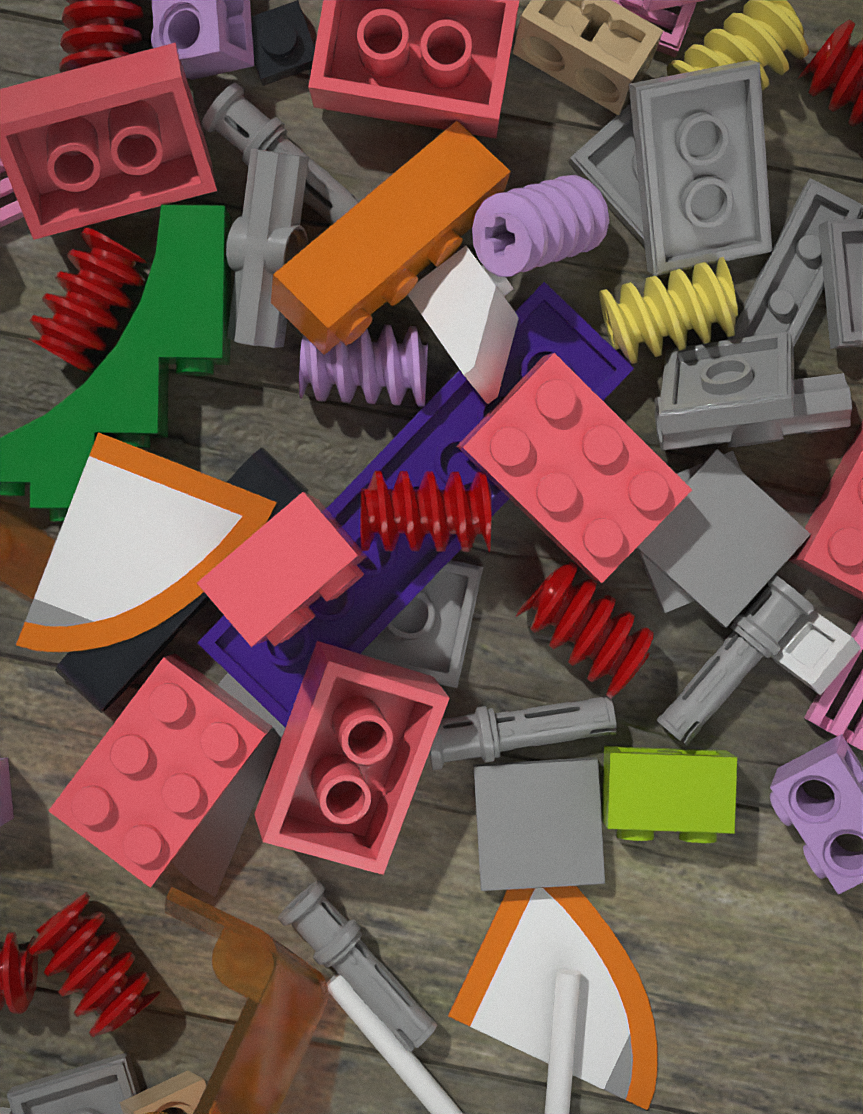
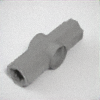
M251 148L243 215L238 217L232 224L226 248L228 265L231 270L235 271L227 338L234 340V342L251 346L284 347L287 318L271 304L272 279L276 271L308 245L307 233L304 227L300 226L309 157Z
M844 373L795 379L794 418L663 435L659 420L661 397L654 399L656 432L661 451L728 443V447L757 445L784 440L783 436L835 431L851 426L852 400L850 387L847 385Z

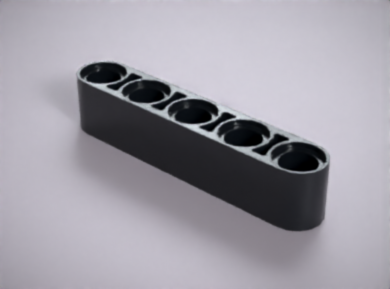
M264 448L256 451L227 481L229 484L277 502L268 521L302 492L308 493L309 491ZM203 592L182 610L158 626L133 638L105 647L68 652L57 665L55 671L102 713L127 690L204 607L210 598Z

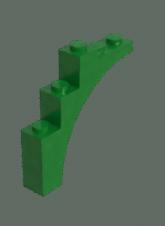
M161 205L156 254L141 301L117 345L83 385L45 415L0 437V496H25V486L30 485V508L49 510V521L64 522L98 432L140 449H149L151 438H168L169 364H176V374L191 376L214 375V365H230V339L227 338L231 311V269L227 262L226 248L228 235L232 227V217L225 206Z

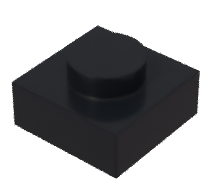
M298 0L251 16L254 63L263 86L312 69L315 46Z

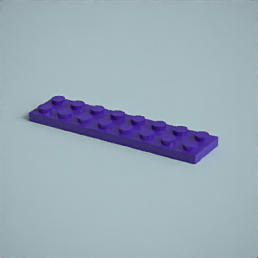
M543 282L515 311L519 318L498 397L487 404L461 370H459L326 509L361 548V490L368 489L374 471H382L388 489L394 488L400 471L408 472L414 489H419L426 471H433L440 490H444L451 472H459L465 490H470L475 474L482 471L456 446L543 356L555 353L603 401L630 374L634 367ZM487 477L491 488L493 516L509 498ZM375 533L369 550L363 551L367 557L357 565L364 575L337 599H330L327 602L321 596L312 603L309 608L316 617L289 640H285L275 647L269 640L251 647L230 621L223 616L200 639L198 644L286 728L316 642L320 641L361 654L461 550L456 534H452L445 552H437L431 534H426L420 551L414 552L409 547L405 533H401L394 551H385L379 533Z

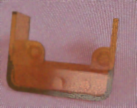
M171 887L165 900V914L218 938L212 953L213 972L224 987L248 998L193 1114H277L327 1005L328 986L326 980L315 967L263 930ZM156 1111V1112H148V1113H145V1114H168V1113Z

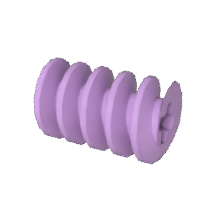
M577 175L560 176L553 180L542 181L539 184H530L524 188H515L508 192L496 193L484 200L475 214L472 226L473 245L478 259L488 271L498 277H511L519 272H527L535 267L545 266L550 262H558L566 257H573L599 246L607 234L610 221L608 207L600 190L589 180Z
M384 325L377 342L371 341L368 329H366L353 343L345 345L340 341L328 353L323 355L303 335L299 366L300 400L305 393L308 383L312 385L316 400L324 402L328 398L333 384H336L341 401L350 403L359 385L362 387L368 404H375L382 388L387 387L391 403L393 405H400L407 389L412 388L416 404L424 407L428 343L427 345H422L417 327L410 326L402 344L396 342L391 325Z

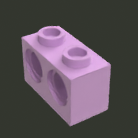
M152 0L154 27L151 33L152 48L176 43L186 78L194 80L254 66L250 0Z
M841 734L777 768L770 786L773 791L770 793V801L777 816L788 827L794 824L806 843L803 846V851L809 866L818 878L824 879L827 877L838 895L863 883V850L859 852L847 851L835 839L842 834H854L863 839V767ZM808 780L823 781L830 786L834 795L824 800L814 799L804 791L802 783Z

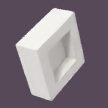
M813 611L810 616L802 614L778 642L781 650L775 656L771 655V657L778 665L821 695L861 647L852 636L816 611Z

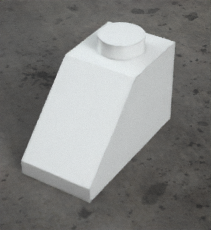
M465 246L418 281L408 296L463 375L484 401L489 404L498 397L519 317L504 297L514 290L507 278L498 277L488 271L484 265L481 266L469 248Z

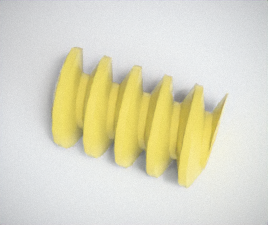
M749 0L743 7V14H731L724 21L723 29H712L704 37V46L693 44L685 52L684 62L673 60L666 67L667 76L753 60L760 63L761 88L763 91L770 85L764 70L766 65L776 73L783 75L789 70V64L784 54L786 49L801 60L809 54L808 45L803 37V26L787 0Z
M724 257L718 260L716 275L707 263L695 264L692 283L681 269L670 271L668 291L657 276L646 278L644 297L641 296L631 282L623 284L620 291L619 304L607 289L599 291L602 314L611 345L615 350L621 349L631 364L637 363L639 343L642 342L646 343L655 357L661 356L664 336L669 335L679 350L686 349L687 330L690 329L695 330L703 344L709 343L711 339V326L715 322L719 323L727 337L735 336L738 307L732 277Z

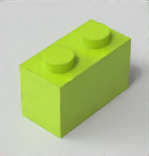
M604 746L601 819L607 829H617V838L632 841L654 840V831L679 832V840L691 843H714L717 841V833L735 834L738 757L727 750Z

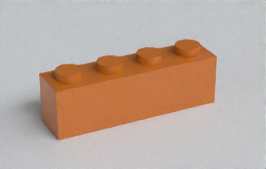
M458 121L454 122L276 271L272 279L271 304L323 355L328 353L340 341L345 345L353 343L369 327L373 319L371 314L386 301L393 306L403 300L418 281L416 275L430 263L439 267L453 256L463 241L462 236L472 228L475 214L483 201L496 193L505 191L511 171Z

